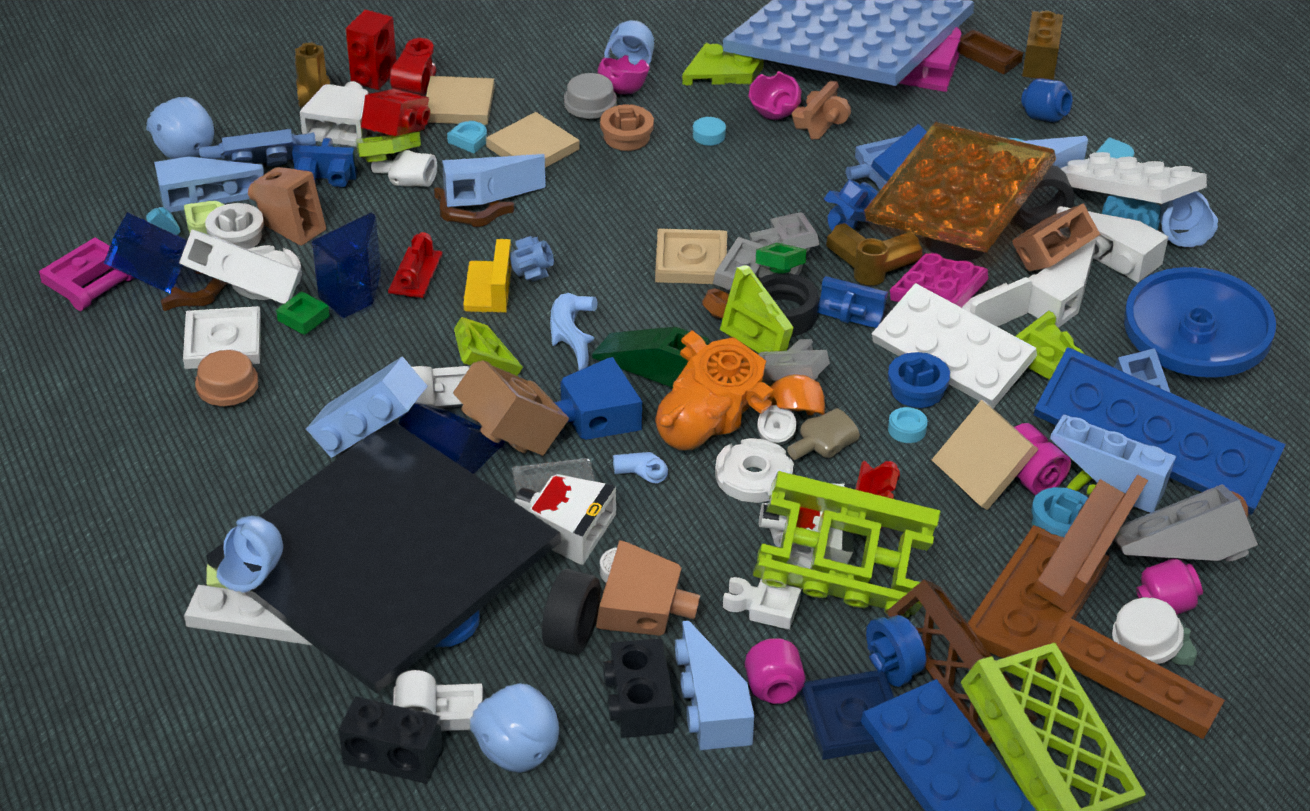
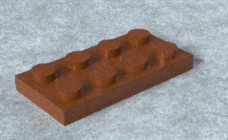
M1033 525L969 620L968 625L988 652L1001 658L1048 645L1067 616L1075 620L1107 569L1110 556H1103L1070 611L1066 612L1032 591V588L1064 537L1051 534L1045 529ZM1048 659L1037 661L1034 671L1041 674L1048 663Z

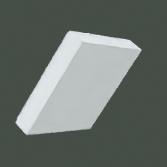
M260 306L186 311L183 351L185 369L198 368L201 360L210 353L229 349L240 351L247 355L252 364H260Z

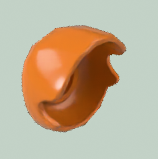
M791 374L782 377L770 386L774 389V392L767 399L772 402V405H777L780 409H789L791 411H806L808 415H813L814 412L820 415L825 414L823 390L820 383L810 377Z

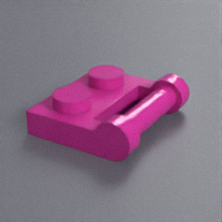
M94 237L41 269L39 274L43 284L70 300L77 310L82 311L91 305L93 299L124 280L130 281L137 277L139 270L134 261ZM114 268V270L110 271L109 273H107L106 275L102 276V277L99 278L98 280H96V281H94L93 283L89 284V285L86 286L85 288H82V286L85 285L86 283H88V282H90L91 280L95 279V278L98 277L99 275L105 273V272L108 271L109 269Z

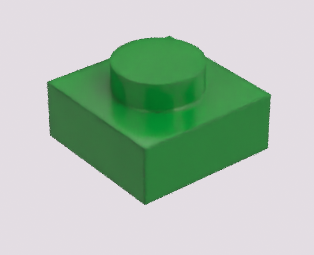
M776 242L756 249L755 263L769 266V270L775 273H788L791 271V268L806 263V249Z
M301 291L276 309L277 320L305 335L329 317V307L327 304Z

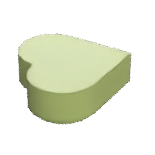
M218 201L185 204L184 209L189 233L193 229L207 234L205 220L208 214L224 204Z

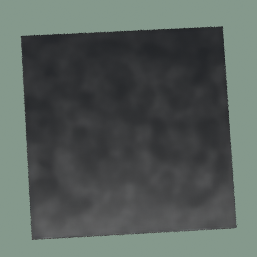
M391 421L368 435L259 516L272 523L278 529L282 537L283 552L278 564L265 578L263 583L245 593L377 694L560 544L561 534L558 530L396 422ZM224 542L206 555L208 565L216 571L224 559ZM244 562L251 572L260 571L262 566Z

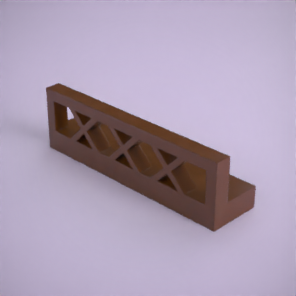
M923 579L886 612L889 617L895 615L903 616L907 610L920 601L926 609L924 627L915 628L919 634H922V641L926 652L925 667L933 679L938 680L985 744L989 746L994 741L988 730L985 731L978 722V713L968 695L959 694L953 685L956 668L971 670L978 660L991 657V654L940 586ZM934 622L939 629H933ZM932 635L945 636L949 641L947 661L934 660L930 655ZM958 655L964 663L957 662ZM940 667H946L945 674L940 669ZM1002 672L1009 686L1016 689L1004 672ZM963 700L970 701V709ZM1025 707L1024 712L1032 724L1038 718L1032 710Z

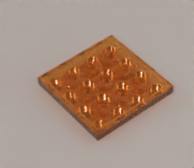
M934 122L864 210L866 220L987 253L1056 161L1055 150Z

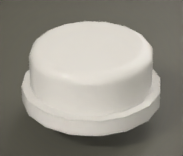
M233 203L220 206L210 212L205 220L208 235L215 236L247 250L254 248L262 238L261 231L264 226L262 212L249 204Z
M1144 597L1130 601L1118 612L1113 625L1112 640L1156 664L1165 663L1176 656L1183 646L1184 629L1175 610L1168 603L1157 598Z

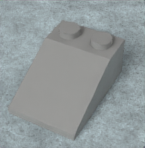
M1223 484L1124 523L1113 539L1124 555L1212 561L1222 559L1234 561L1249 553L1248 549L1258 545L1240 499Z

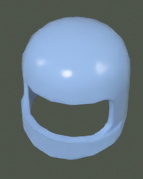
M629 20L620 23L614 28L605 48L604 58H611L609 55V49L611 48L613 54L618 59L627 55L630 63L634 65L642 59L649 65L654 50V37L651 30L639 21Z

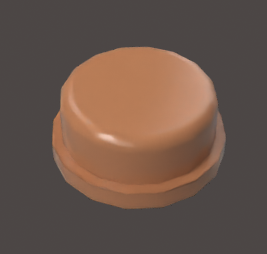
M635 105L613 106L605 110L600 119V128L605 142L612 148L621 151H633L644 147L649 142L650 133L654 127L652 114L646 109Z
M230 349L219 350L210 353L199 363L195 381L196 392L202 400L209 404L217 406L235 405L246 401L254 395L258 388V373L247 355Z

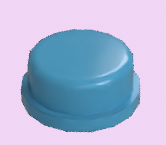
M1052 487L1044 489L1035 495L1031 507L1032 525L1045 529L1051 534L1064 537L1088 497L1068 488Z

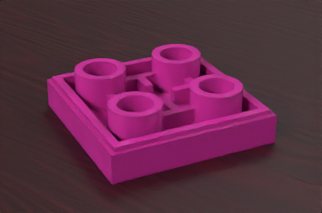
M935 253L925 254L890 289V298L892 301L899 302L916 283L962 308L988 280V269L975 266L969 261L958 262L942 258L939 254Z

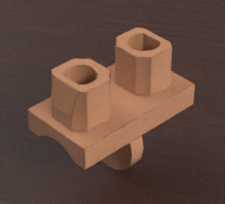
M828 82L821 91H812L807 96V106L797 107L792 112L797 130H808L811 139H820L833 123L842 124L847 121L851 114V108L845 98L837 96L838 82Z

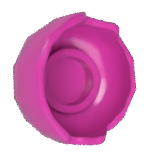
M625 55L618 60L603 58L597 71L598 74L609 78L613 83V91L615 93L633 94L639 91L644 84L650 67L643 59L634 65L630 63L628 56Z
M778 71L772 77L760 74L750 85L748 97L755 110L764 118L779 120L792 115V112L800 105L802 90L795 78Z

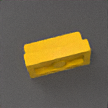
M496 239L494 261L469 262L463 302L464 311L507 312L512 269L510 262L511 239Z

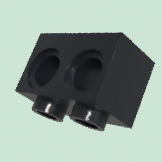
M663 639L612 642L611 660L603 661L605 687H613L614 694L608 695L610 721H618L620 737L631 738L672 734L674 727V702Z
M355 696L338 730L343 764L428 784L443 751L439 715Z

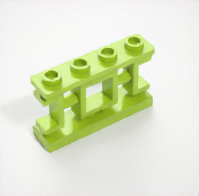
M777 472L771 484L767 512L786 516L781 546L779 548L762 543L757 554V563L753 571L754 577L762 578V583L771 587L785 588L787 585L803 588V593L812 597L825 598L831 595L844 598V603L853 607L866 608L872 605L885 608L884 612L886 614L888 609L920 583L906 579L910 550L913 547L927 551L932 546L934 540L933 532L938 526L940 510L790 473ZM800 507L823 512L820 516L817 532L796 527ZM830 527L867 536L861 567L824 559ZM881 527L903 532L900 536L898 551L877 546ZM792 543L814 548L810 569L787 564ZM874 563L894 568L891 589L868 583L872 577ZM920 601L907 610L903 617L915 615L923 606Z

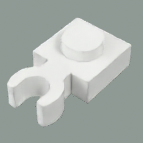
M732 577L729 581V593H725L723 596V608L730 612L749 610V620L790 630L800 603L801 588L788 585L785 588L771 587L762 583V579L757 588L751 586L749 582L742 578Z

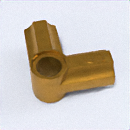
M314 42L303 43L299 48L295 49L296 86L300 108H303L322 86L330 85L329 76H326L323 46L316 45Z
M846 223L834 227L831 234L827 236L826 246L854 267L855 280L865 285H878L885 280L887 272L912 264L922 257V248L918 242V237L911 232L885 241L875 238L865 239Z

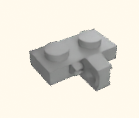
M802 212L770 219V229L749 233L750 241L764 246L779 242L806 249V252H808L810 247L819 245L816 231Z
M812 339L798 340L787 351L760 352L758 355L766 360L762 381L765 384H773L782 377L791 374L806 375L815 380L830 364L827 350H813Z

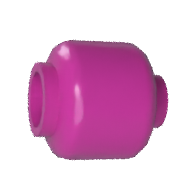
M1177 558L1143 570L1141 574L1142 585L1136 587L1138 599L1147 597L1162 600L1175 610L1176 615L1195 608L1198 604V596L1203 594L1202 585L1194 567L1191 564L1185 565Z
M781 638L766 639L754 645L746 654L745 668L752 693L760 700L773 704L785 703L793 699L803 688L805 673L797 647L790 641Z

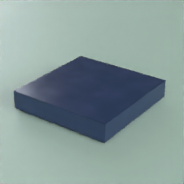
M876 670L804 682V686L799 693L822 760L881 750L872 735L868 733L861 723L864 711L894 698L885 672L879 673Z

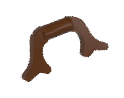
M434 188V197L440 202V217L446 221L480 227L489 224L501 215L514 212L513 202H499L498 200L489 202V207L486 210L477 212L447 207L444 189Z
M195 270L196 274H204ZM213 278L204 289L192 293L182 291L178 287H173L171 294L161 300L163 311H168L179 306H204L215 301L216 296L229 283Z

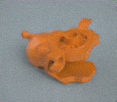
M691 330L681 339V342L686 347L680 351V355L687 359L688 363L676 381H674L672 391L659 404L655 422L661 438L669 446L679 451L694 450L702 446L712 435L727 434L741 428L742 413L750 406L762 414L772 405V402L767 398L773 394L774 389L762 382L766 360L734 337L713 341L706 345L704 340Z

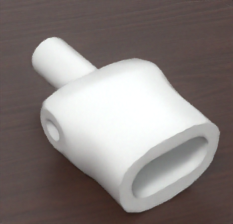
M404 150L399 152L394 160L372 162L371 168L373 173L388 174L390 182L397 186L429 187L437 172V160L433 154H422Z

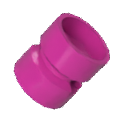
M1022 423L1014 427L1039 449L1018 473L1017 477L1021 480V483L1034 495H1037L1044 489L1058 487L1070 470V457L1060 448L1048 442L1047 437L1030 423Z

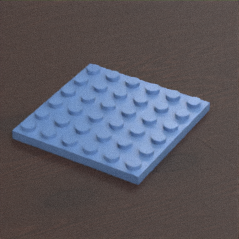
M772 0L723 39V51L896 86L938 47L956 27L958 28L974 13V1Z

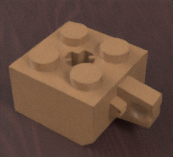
M484 360L473 363L453 391V394L463 404L461 410L482 425L480 431L487 438L496 443L505 440L522 453L530 450L544 455L569 420V417L535 382L527 381L492 366Z

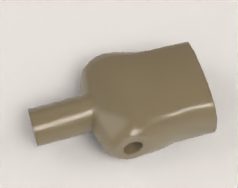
M835 408L824 415L807 419L800 428L803 439L788 446L787 450L793 460H797L813 450L825 458H830L839 453L843 448L857 442L860 434L857 426L842 410Z

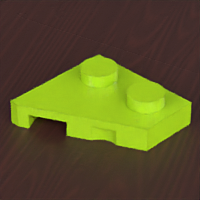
M705 43L684 71L682 84L693 85V79L712 78V85L727 83L752 84L763 69L764 59L725 52L719 44Z
M419 132L400 136L387 135L356 139L357 153L360 157L365 156L367 162L387 160L386 154L400 152L421 145Z
M747 265L737 267L720 330L758 353L787 351L794 327L751 268Z
M1048 310L1015 337L1036 347L1037 357L1028 368L1050 380L1067 347L1083 353V351L1074 345V339L1067 331L1061 332L1055 324V314Z
M463 317L460 318L454 327L461 361L471 366L475 362L484 360L492 366L518 376L523 366L489 326Z

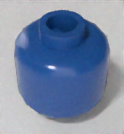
M1037 78L1023 91L1021 101L1029 118L1047 122H1058L1070 112L1073 97L1064 82Z

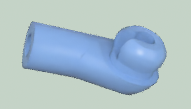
M651 452L613 455L614 474L635 473L649 483L662 482L668 475L666 463Z

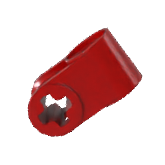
M416 38L407 42L391 70L390 84L392 89L425 94L427 92L430 77L436 74V66L432 62V54L434 52L432 41L426 38Z

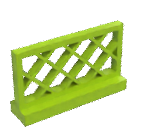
M1056 643L997 661L992 656L978 660L960 682L1023 794L1036 811H1113L1138 802L1146 795ZM1048 659L1056 673L1055 680L1034 671L1037 661ZM1008 671L1023 678L1021 691L1011 688L1002 672ZM1031 683L1052 692L1049 705L1028 695ZM1060 696L1075 704L1079 711L1077 718L1057 709ZM1025 707L1045 716L1043 729H1039L1031 724L1024 712ZM1053 721L1074 730L1071 743L1050 734ZM1082 734L1097 741L1101 748L1100 757L1079 747ZM1047 746L1068 755L1065 769L1054 764L1046 750ZM1076 759L1097 768L1094 782L1073 773ZM1105 773L1118 778L1126 793L1118 794L1103 787ZM1070 785L1091 794L1089 806L1079 807L1070 791Z

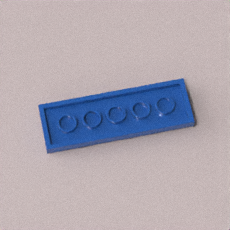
M1069 347L1066 348L1033 414L1054 425L1058 424L1063 414L1072 418H1081L1088 424L1107 431L1121 433L1131 440L1148 446L1159 447L1164 452L1176 456L1169 478L1200 492L1223 484L1227 489L1238 493L1244 498L1248 506V514L1250 515L1253 514L1286 445Z

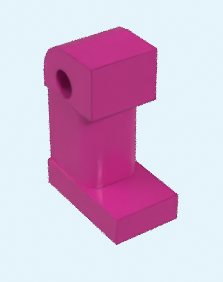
M956 27L899 84L947 92L958 63L959 53L957 48L961 40L960 29Z

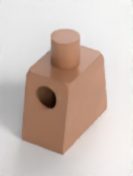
M277 167L250 184L248 196L251 200L257 202L266 227L301 246L326 230L312 172Z
M1083 203L1044 219L1013 239L1012 242L1026 269L1033 271L1053 266L1101 234ZM1069 227L1070 237L1064 236L1059 229Z
M619 540L600 602L596 628L660 636L665 633L670 613L695 619L701 595L677 589L681 573L679 564Z

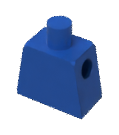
M613 357L570 374L561 380V401L554 403L569 417L567 423L571 422L581 439L587 440L642 430V400Z

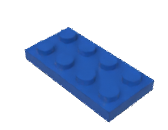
M937 679L863 712L861 723L868 733L872 735L878 747L924 811H1036Z

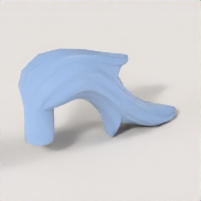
M565 293L561 294L554 301L551 309L552 346L557 345L561 341L567 343L576 354L580 371L588 367L589 354L587 344L594 341V337L580 331L575 326L574 321L579 311H595L597 309V298Z

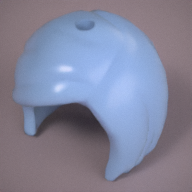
M177 97L166 103H161L155 107L147 119L146 130L151 133L160 151L170 159L188 156L199 157V147H210L214 137L212 119L205 108L198 101L190 97Z
M518 683L506 686L478 704L477 709L473 711V716L470 718V730L475 735L482 752L492 762L507 771L526 772L540 765L556 747L559 735V722L552 704L539 690L528 684Z

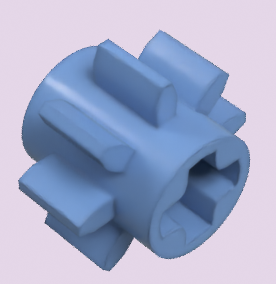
M531 236L515 241L518 249L510 253V262L516 275L519 277L525 275L527 281H536L547 277L546 268L554 264L553 253L548 243L544 240L539 242L537 237L532 238Z

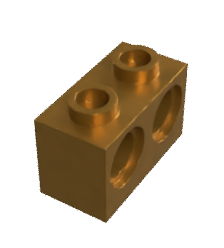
M1032 11L1022 77L1054 80L1063 15L1055 14L1051 11Z

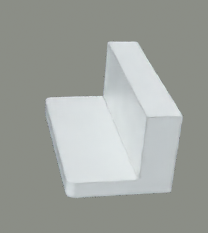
M1025 277L1009 285L1004 283L970 298L962 308L998 327L1027 314L1032 281Z

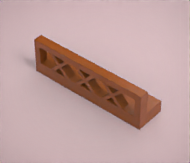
M1137 474L1126 493H1123L1100 479L1032 588V591L1064 611L1069 612L1095 572L1148 480Z

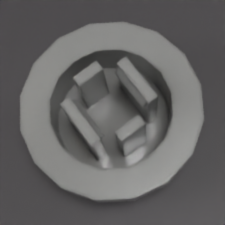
M580 74L572 78L567 84V92L564 95V107L569 113L577 117L599 118L605 110L617 106L613 83L609 78L601 74Z

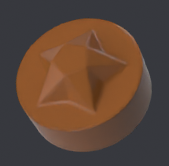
M710 289L707 291L702 304L713 317L723 318L729 294L719 289Z

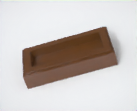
M974 29L961 37L957 48L959 54L1003 75L1020 64L1023 58V52Z

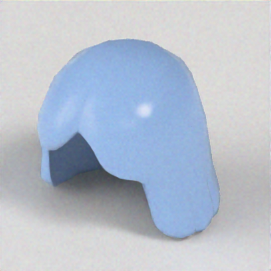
M1198 191L1160 205L1162 231L1168 236V240L1177 246H1201L1214 236L1218 228L1217 216L1209 207L1207 199ZM1173 230H1189V231H1188V232H1183V233H1176V232L1173 231Z
M246 516L237 520V526L227 533L224 540V559L217 569L216 577L229 590L245 593L255 589L263 583L265 578L275 568L282 555L283 542L280 532L272 523L258 516ZM244 562L259 565L262 568L260 571L251 572Z

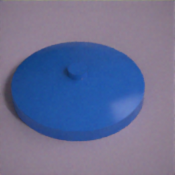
M1180 267L1154 273L1144 278L1132 289L1126 303L1124 325L1128 337L1140 352L1155 348L1161 366L1191 376L1224 377L1251 369L1266 357L1273 343L1276 331V318L1270 304L1263 295L1241 279L1212 269Z

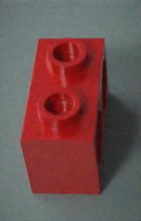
M365 9L346 27L351 81L357 82L362 86L379 90L390 79L392 67L397 61L393 17Z
M397 89L366 94L361 128L393 136L424 130L430 119L429 97Z

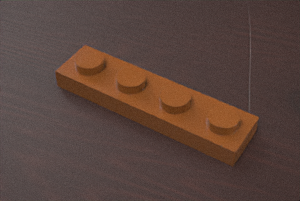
M1068 616L1049 643H1056L1070 668L1203 740L1225 701Z

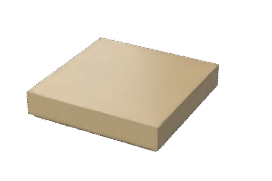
M431 76L426 97H429L428 107L430 108L428 123L460 124L465 121H476L483 125H488L495 88L494 78Z
M535 112L486 137V147L501 157L544 154L546 168L578 151L579 140Z
M658 229L655 282L713 284L715 272L727 255V231Z
M981 400L933 457L932 461L982 508L988 510L1039 449L989 404Z

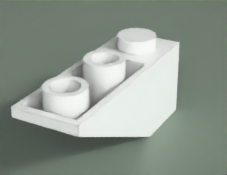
M1060 206L1057 208V214L1070 208ZM1089 212L1101 234L1096 239L1094 259L1136 282H1140L1163 264L1168 241L1167 235L1140 221ZM1069 227L1059 229L1064 236L1070 237Z
M193 229L179 264L283 304L292 298L302 272L215 236Z
M1097 237L1053 266L1045 268L1038 274L1029 277L1032 281L1028 313L1039 318L1049 310L1055 314V324L1058 328L1079 313L1092 265Z

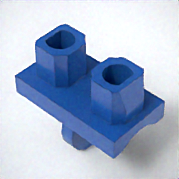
M323 138L322 146H293L294 168L296 170L312 172L314 181L316 178L328 179V183L332 186L345 187L348 180H356L357 168L355 166L354 148L333 147L332 138Z
M850 179L840 192L829 190L824 200L828 203L838 204L830 210L828 215L829 228L833 231L835 226L846 223L852 229H855L858 221L874 223L879 215L872 209L882 195L868 183L862 182L860 185Z
M825 276L822 280V291L817 313L839 318L840 322L849 323L850 321L877 328L883 320L888 292Z

